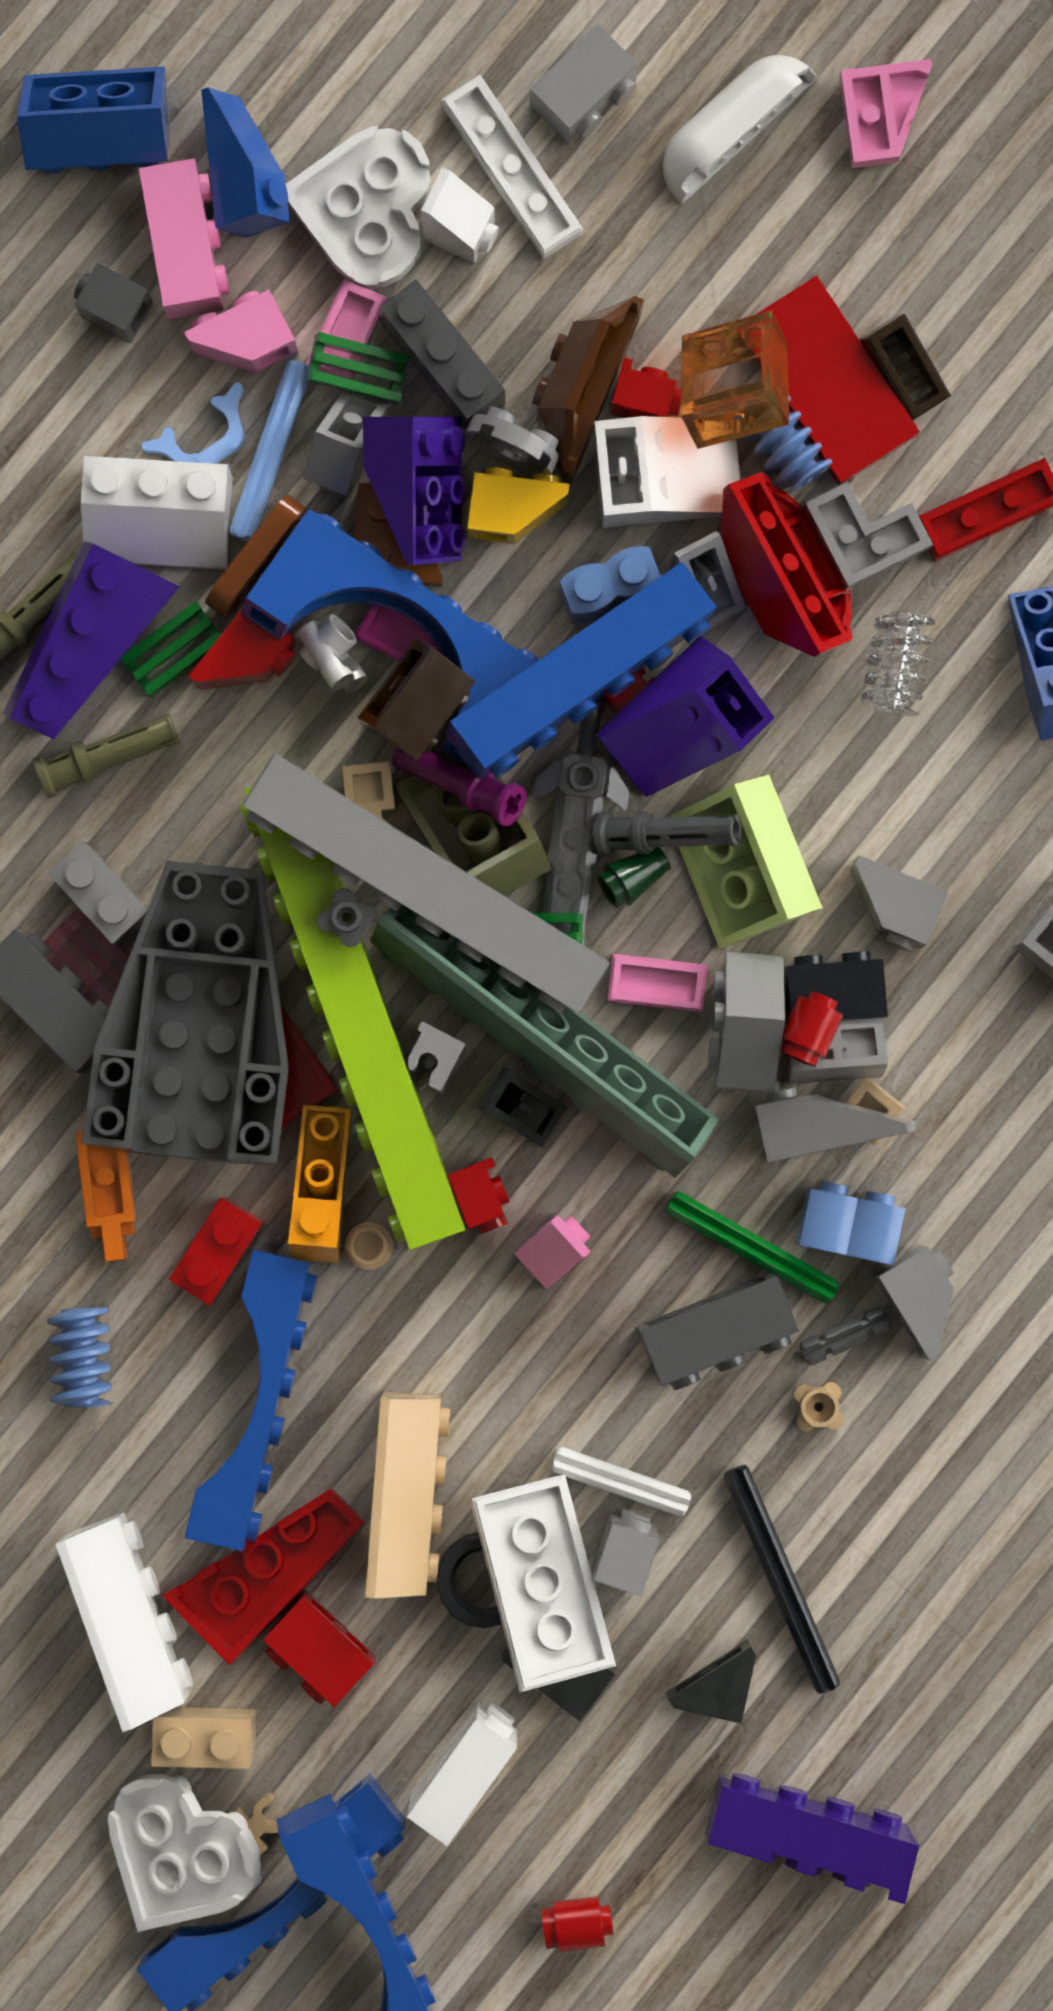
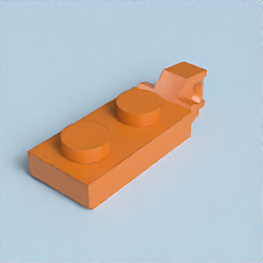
M83 1131L76 1132L86 1227L90 1228L92 1239L103 1238L105 1262L128 1260L126 1235L136 1234L135 1222H137L129 1152L82 1144Z

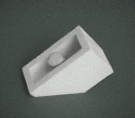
M442 167L421 209L424 240L475 264L480 252L488 253L497 237L499 227L494 225L495 207L451 171Z

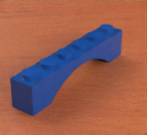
M252 1250L241 1298L252 1319L259 1345L260 1381L257 1402L248 1429L234 1453L214 1476L196 1489L185 1539L239 1551L246 1549L247 1541L255 1543L257 1541L262 1514L254 1512L259 1493H268L274 1467L273 1465L265 1464L270 1445H279L285 1418L277 1416L281 1397L290 1398L296 1370L288 1368L292 1349L301 1350L307 1322L299 1321L303 1302L312 1303L318 1275L310 1274L311 1264L309 1262Z
M371 1774L367 1775L335 1801L337 1809L347 1807L354 1821L358 1834L351 1838L358 1852L366 1848L370 1857L376 1852L380 1857H383L397 1847L404 1839L400 1833L405 1829L406 1818ZM297 1879L281 1896L258 1911L239 1919L209 1926H180L144 1955L136 1970L168 2011H181L184 2007L188 2011H194L213 1993L209 1988L223 1976L227 1981H230L239 1975L251 1963L247 1956L261 1945L266 1950L272 1948L289 1932L286 1927L289 1922L299 1914L304 1919H307L327 1902V1898L324 1896V1892L308 1886Z
M328 1794L276 1819L280 1841L299 1881L324 1892L344 1906L364 1927L375 1945L382 1963L384 1978L380 2011H433L430 2005L437 2001L426 1975L423 1974L417 1977L410 1964L417 1961L411 1942L405 1932L397 1936L391 1921L397 1919L393 1904L386 1891L377 1894L371 1879L378 1876L372 1859L366 1848L358 1852L351 1837L357 1835L358 1832L347 1807L337 1809L331 1794Z

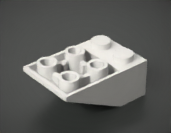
M640 416L594 421L593 441L602 528L722 516L723 488L730 483L740 480L734 420Z

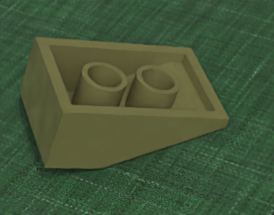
M451 755L443 757L462 767L471 770ZM414 775L394 785L429 849L505 896L552 870L542 843L523 812L513 824L502 826L494 820L493 815L480 809L471 811L465 808L458 796ZM493 775L494 779L504 783L501 777L496 778Z

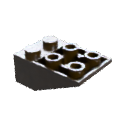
M415 638L357 718L362 727L418 761L422 754L427 753L436 745L441 734L440 729L451 714L457 713L466 704L470 694L469 690L476 681L434 647Z

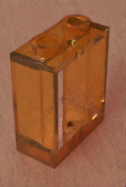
M772 310L682 335L681 417L697 449L789 425L788 348L785 337ZM761 356V381L704 396L706 371ZM736 416H742V417H744V418H742V419H735L734 417H736Z

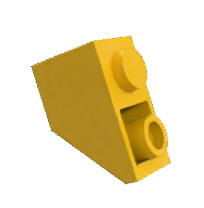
M486 468L485 473L474 472L467 527L468 539L516 544L568 504L569 484L560 483L561 478L558 476H550L544 473L533 474L532 479L513 477L514 472L503 468Z

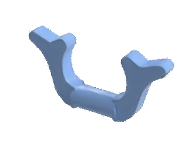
M234 383L225 396H214L211 399L213 408L222 413L228 420L229 427L224 437L198 454H186L177 446L173 429L167 427L163 430L160 438L143 442V451L146 454L163 455L172 461L218 464L228 456L238 452L243 446L245 439L244 429L239 416V401L244 391L241 383Z

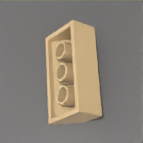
M384 1392L380 1398L365 1598L426 1596L428 1583H437L439 1554L430 1553L431 1535L441 1534L443 1505L434 1504L435 1485H445L447 1456H437L439 1437H448L450 1408L441 1407L442 1396Z

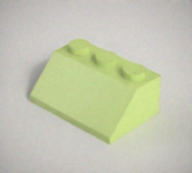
M769 775L733 784L667 817L730 816L731 814H736L740 818L742 837L737 846H679L719 949L767 932L822 908Z

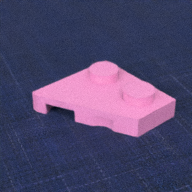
M931 59L841 70L839 81L851 168L899 162L932 67Z

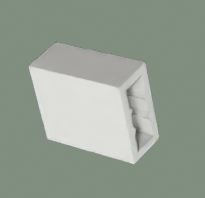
M477 1702L410 1796L407 1818L448 1846L517 1749V1729L512 1726L515 1721L514 1718L494 1703H491L486 1708L480 1702Z

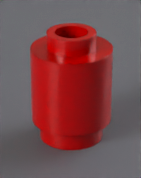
M811 991L809 998L798 996L783 1031L782 1041L784 1043L780 1053L808 1066L816 1067L819 1058L826 1057L843 1015L835 1010L838 1002L814 991Z
M599 1896L553 1902V1907L541 1909L546 1949L558 1948L559 1953L605 1947L604 1936L614 1935L610 1905L600 1906Z

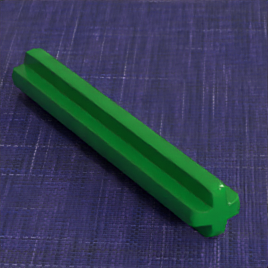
M676 1191L668 1201L665 1212L671 1217L821 1302H831L837 1293L839 1282L682 1192Z

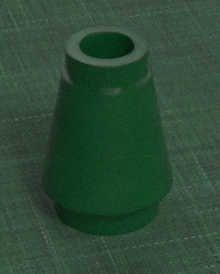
M656 847L649 854L640 855L636 853L605 865V871L597 876V880L602 892L614 907L619 908L623 904L631 906L664 873L671 870V865L660 847Z

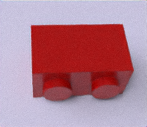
M221 1197L168 1280L207 1305L215 1304L267 1222L228 1197Z
M307 1590L266 1633L263 1639L269 1646L265 1652L275 1664L285 1671L291 1666L304 1679L301 1686L311 1698L319 1704L327 1700L333 1707L374 1665L377 1657Z

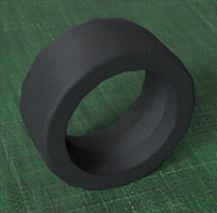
M478 1532L467 1534L453 1543L441 1560L437 1579L440 1599L450 1615L465 1625L479 1628L502 1625L497 1605L488 1608L473 1607L465 1602L456 1590L454 1579L456 1569L462 1559L471 1553L483 1551Z

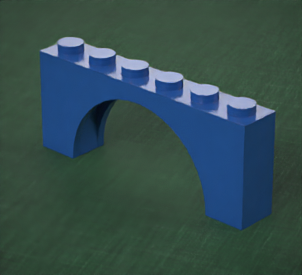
M308 509L249 592L240 614L279 640L304 617L317 610L338 604L365 603L377 605L405 616L430 636L442 655L476 681L469 690L470 694L466 704L457 713L453 714V719L539 660L531 652L525 649L517 650L502 640L501 634L493 626L485 622L477 623L462 613L461 606L450 597L445 595L437 596L424 587L421 579L412 571L406 568L398 569L384 560L382 553L372 544L366 541H356L343 532L342 526L331 516L323 513L318 515L311 509ZM446 737L440 749L470 768Z

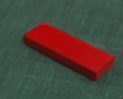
M1043 458L919 515L933 543L929 551L934 562L1052 509L1053 473L1046 458Z

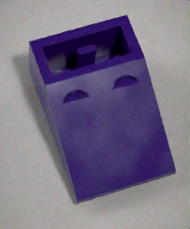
M363 417V467L407 565L462 561V550L465 545V531L462 526V501L465 497V483L462 478V453L465 448V435L462 430V417Z
M699 636L603 727L596 736L645 797H648L741 751L775 717L732 658L702 636Z

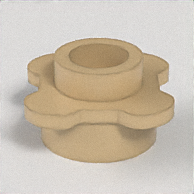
M827 1382L822 1387H810L807 1384H800L795 1389L794 1398L799 1404V1415L796 1417V1424L802 1431L809 1432L814 1427L826 1426L831 1430H835L842 1425L844 1417L839 1412L840 1406L838 1402L842 1394L840 1387L834 1382ZM821 1402L823 1409L816 1411L814 1409L815 1403Z

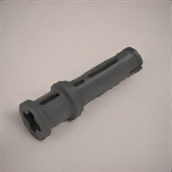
M639 811L635 816L613 817L612 814L607 812L598 814L594 824V842L598 853L602 856H609L617 850H635L638 854L645 855L654 851L656 847L737 846L742 837L741 821L736 814H731L730 816L655 818L654 815L647 811Z

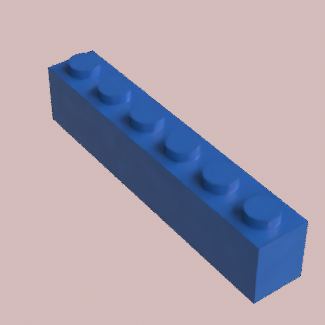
M681 562L449 722L445 735L479 781L491 773L498 778L511 770L520 761L517 755L528 747L532 746L537 751L550 743L558 735L556 728L570 719L573 724H576L590 715L597 708L594 702L609 692L612 697H615L625 691L635 682V678L632 675L647 666L650 671H653L661 666L674 654L671 648L685 639L688 645H690L699 636H704L711 629L709 621L717 606L685 564Z

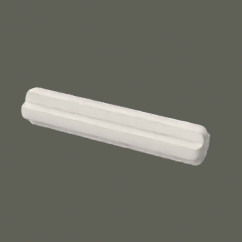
M565 1447L557 1449L552 1462V1471L554 1473L565 1474V1477L680 1517L686 1514L691 1501V1494L685 1489Z

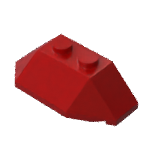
M763 472L735 481L724 487L721 539L737 584L764 634L813 657L852 640V629H850L852 616L851 592L849 589H845L804 507L784 490L772 485L771 479Z

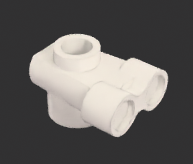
M331 614L323 622L312 620L300 629L298 636L304 643V646L300 649L302 658L310 667L317 671L320 670V674L333 691L344 688L347 693H351L361 688L367 682L368 677L358 662L353 661L347 653L357 643V639L353 631L342 619Z

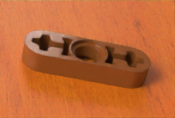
M290 495L283 497L213 586L206 598L205 604L223 618L229 617L257 583L308 509Z

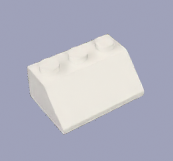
M84 456L81 491L83 542L93 543L138 566L226 571L233 476L228 464Z

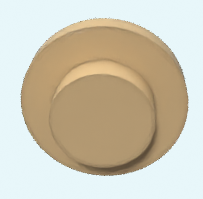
M360 1223L353 1227L347 1235L345 1242L346 1254L350 1261L361 1269H377L383 1266L392 1255V1236L379 1223Z

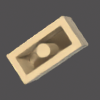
M175 1707L153 1718L151 1767L250 1769L255 1758L256 1709Z

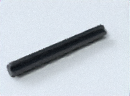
M746 1465L736 1466L725 1472L724 1478L816 1692L823 1694L832 1691L840 1685L838 1675L752 1474Z

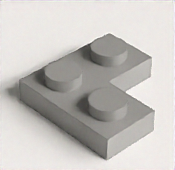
M848 482L804 504V509L846 590L931 549L933 546L912 503L869 523Z

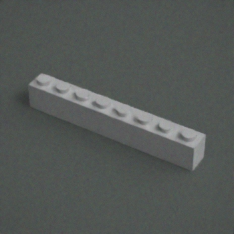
M274 752L243 801V806L251 810L246 817L248 820L269 833H272L276 826L293 836L289 845L313 860L318 852L335 862L331 868L332 872L355 886L360 878L377 888L372 895L374 898L395 911H398L402 904L418 914L414 921L416 924L437 937L441 935L443 930L459 939L456 945L458 950L478 962H481L484 956L492 959L501 965L497 971L500 976L522 988L525 981L542 990L538 999L560 1013H563L566 1006L579 1013L610 964L597 953Z

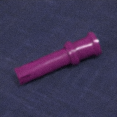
M394 749L392 765L396 769L408 772L458 796L465 808L471 811L480 809L493 815L494 820L502 826L513 824L524 809L526 792L518 784H504L494 779L492 773L479 781L473 771L430 751L422 754L417 761L399 749Z

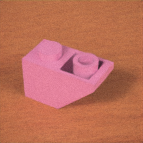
M269 289L260 294L258 291H251L240 296L234 301L233 308L219 315L215 312H210L200 316L191 323V329L184 332L194 354L256 374L298 353L295 338Z
M556 1214L520 1246L514 1254L547 1290L591 1252L584 1245L590 1238V1235L571 1215L563 1221Z

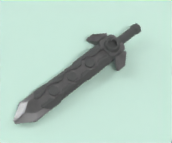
M604 698L596 700L594 703L597 708L581 721L577 754H569L563 757V760L560 762L558 759L554 760L535 778L532 795L533 799H537L555 791L559 787L560 791L556 795L548 855L552 870L548 871L543 913L583 914V945H585L584 931L592 872L597 856L594 842V824L598 814L603 811L604 800L602 796L605 793L606 797L623 811L627 810L629 790L614 767L609 768L602 758L595 757L598 741L596 734L599 732L601 711H604ZM550 924L561 932H571V924Z

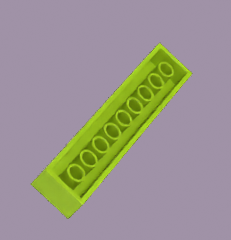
M252 786L244 789L246 796L249 793ZM240 804L249 832H252L253 837L261 836L264 847L257 849L256 852L263 872L270 882L276 880L281 893L273 895V900L282 923H285L286 927L293 925L297 938L289 941L297 966L301 968L302 972L309 970L314 983L305 987L314 1013L318 1017L325 1015L330 1030L322 1032L331 1060L334 1059V1062L342 1061L346 1076L338 1078L348 1106H358L363 1122L355 1124L360 1142L365 1152L374 1150L379 1168L371 1170L381 1198L390 1195L396 1214L388 1216L397 1243L406 1241L409 1250L466 1230V1224L447 1176L448 1174L362 936L357 946L346 947L342 944L339 936L331 931L324 932L318 926V916L320 913L326 912L332 905L335 891L344 888L340 876L331 871L335 862L319 852L314 860L289 845L293 836L277 826L272 833L260 828L246 818L251 810ZM345 913L342 916L344 922H350L352 919L349 913Z

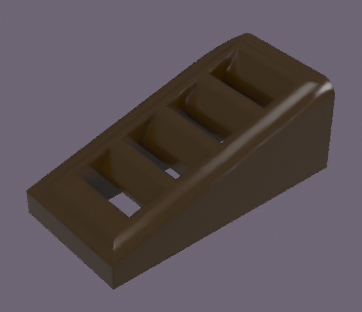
M905 313L891 318L859 339L912 420H915L951 397ZM895 335L900 342L884 351L881 343ZM906 351L910 359L894 368L890 360ZM917 367L921 374L903 385L900 377ZM928 383L932 390L913 402L909 394Z

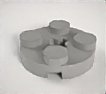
M491 406L487 415H473L465 436L469 441L475 435L482 440L478 446L480 450L518 470L526 472L529 464L541 467L539 473L551 476L559 460V454L555 450L559 442L557 438L540 429L534 428L532 432H529L515 425L516 418L507 411Z

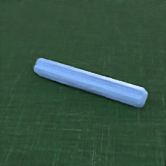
M294 360L286 362L230 526L231 536L236 539L248 542L261 523L308 385L306 378L309 366L302 362Z

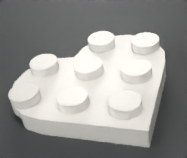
M371 126L351 136L286 183L288 206L334 268L348 281L373 291L378 287H386L401 280L413 268L421 253L419 224L413 213L424 202L425 197L430 192L431 180L429 159L422 144L408 131L402 130V132L391 128L378 129V126Z
M146 1774L130 1782L119 1791L121 1793L116 1798L114 1810L108 1815L109 1835L137 1932L222 1913L240 1904L261 1883L260 1850L251 1831L248 1829L246 1819L237 1812L227 1814L222 1811H202L192 1792L189 1781L183 1776L175 1775L170 1777L165 1774Z

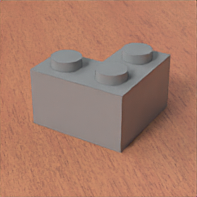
M726 952L724 971L715 970L713 999L721 1000V1003L715 1002L712 1029L720 1033L719 1039L710 1038L708 1067L717 1068L716 1087L774 1091L785 1023L784 956Z

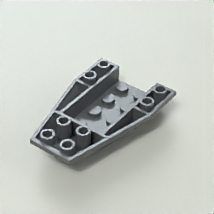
M166 861L94 1046L82 1144L163 1157L229 1164L277 1165L289 1065L264 872L261 870Z

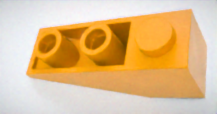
M303 1105L288 1239L290 1258L339 1263L351 1109Z

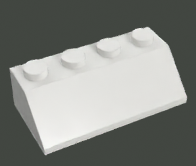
M123 1512L68 1533L55 1545L123 1733L183 1704L190 1695L187 1688L193 1686L192 1676L185 1659L177 1660L171 1642L176 1640V1632L167 1612L161 1614L154 1597L160 1594L159 1584L151 1566L144 1568L138 1550L144 1548L136 1522H128Z

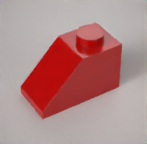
M239 612L188 677L200 690L267 682L274 673L277 676H281L292 664L296 657V653L292 651L296 646V642L288 632L281 640L277 639Z

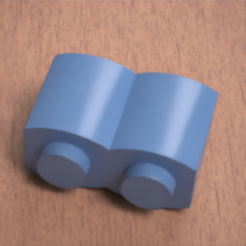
M635 546L619 551L605 564L592 563L573 569L561 579L559 594L570 622L573 624H587L597 621L615 606L617 607L661 577L650 547Z
M820 1181L818 1190L807 1188L795 1244L894 1265L906 1209L894 1206L895 1196L867 1191L866 1199H859L847 1196L848 1186Z

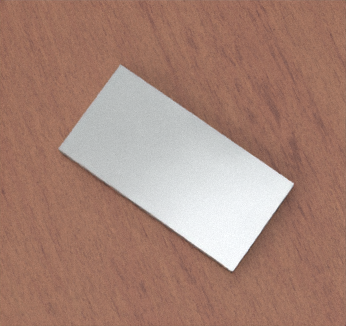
M565 1474L470 1499L519 1692L615 1667L613 1652Z

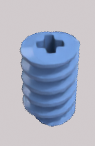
M775 385L743 405L735 414L733 420L737 426L749 425L743 436L748 442L760 440L754 450L758 458L771 456L764 468L768 474L782 471L776 478L775 485L780 489L792 487L789 493H792L824 473L833 462L830 458L818 462L815 461L814 457L822 448L821 443L808 446L804 444L812 430L810 427L795 430L793 426L802 414L800 411L789 414L783 412L791 398L789 395L775 399L773 393L778 388V385Z
M109 1307L61 1309L60 1314L47 1319V1324L62 1328L61 1333L48 1338L49 1344L62 1348L61 1353L49 1357V1363L63 1367V1372L49 1377L51 1383L64 1387V1391L50 1397V1402L65 1407H95L113 1404L108 1400L98 1398V1395L112 1389V1383L98 1378L99 1375L111 1370V1364L97 1359V1356L110 1351V1344L96 1340L97 1336L110 1330V1325L95 1320V1317L107 1313Z

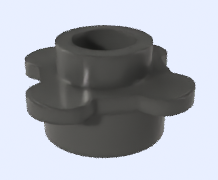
M342 888L333 894L334 902L329 909L318 916V926L324 932L331 931L339 936L344 946L354 947L360 943V934L365 930L367 924L375 921L376 910L371 904H362L354 899L349 889ZM345 913L351 914L352 919L350 922L342 920V916Z

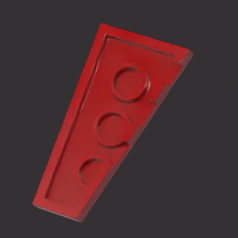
M329 1489L257 1537L256 1543L247 1541L245 1550L233 1551L218 1562L198 1572L196 1576L182 1585L165 1593L162 1597L228 1665H232L354 1538L367 1522L334 1489Z

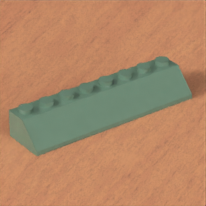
M402 904L398 911L390 908L382 915L377 922L370 942L380 949L385 959L395 965H401L418 979V982L425 990L441 996L455 1007L461 1018L469 1023L477 1024L490 1034L501 1049L517 1055L531 1066L533 1072L540 1079L552 1082L565 1092L576 1107L592 1113L605 1123L609 1131L616 1138L628 1141L645 1154L646 1159L655 1168L667 1171L676 1178L695 1158L720 1120L583 1013L580 1011L577 1013L567 1006L563 1013H560L538 999L542 990L525 981L522 988L509 982L497 973L501 966L487 956H484L481 962L467 956L456 948L459 939L445 930L442 931L439 937L425 930L414 922L418 914Z

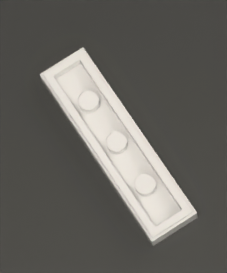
M478 75L441 99V106L543 259L583 235V228L481 75Z

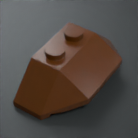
M634 296L574 321L568 336L560 333L550 356V360L556 362L550 379L542 376L535 391L532 404L539 406L537 409V422L540 429L553 435L559 441L555 449L559 454L556 466L565 483L573 484L593 435L594 421H598L642 315L644 299Z

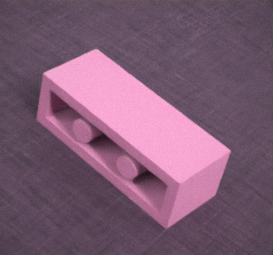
M195 158L139 168L162 304L168 320L223 311L221 295L230 293L225 265L216 266L213 249L222 248L219 230L215 227V219L208 220L205 203L213 202L209 174L199 173Z

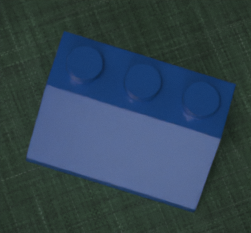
M165 67L24 75L17 121L25 170L39 169V171L44 173H56L69 167L86 166L90 170H104L118 164L148 167L157 165L159 162H167L169 123Z

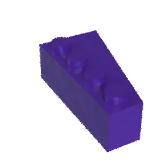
M84 541L2 714L15 722L55 739L180 586L93 543Z
M733 1773L731 1779L719 1777L705 1832L708 1844L768 1863H774L776 1855L786 1857L784 1864L797 1872L815 1877L816 1875H822L825 1869L833 1872L832 1876L844 1882L846 1887L864 1892L865 1887H870L871 1884L889 1889L888 1900L901 1904L906 1903L919 1844L907 1824L902 1823L900 1815L880 1809H874L873 1816L854 1811L855 1805L853 1803L833 1797H827L826 1803L807 1799L808 1793L806 1791L786 1785H780L779 1791L760 1787V1780L744 1774Z

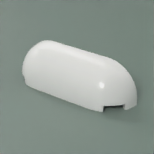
M784 55L767 56L749 65L679 129L668 143L663 157V176L671 194L682 205L818 80V76L805 63Z

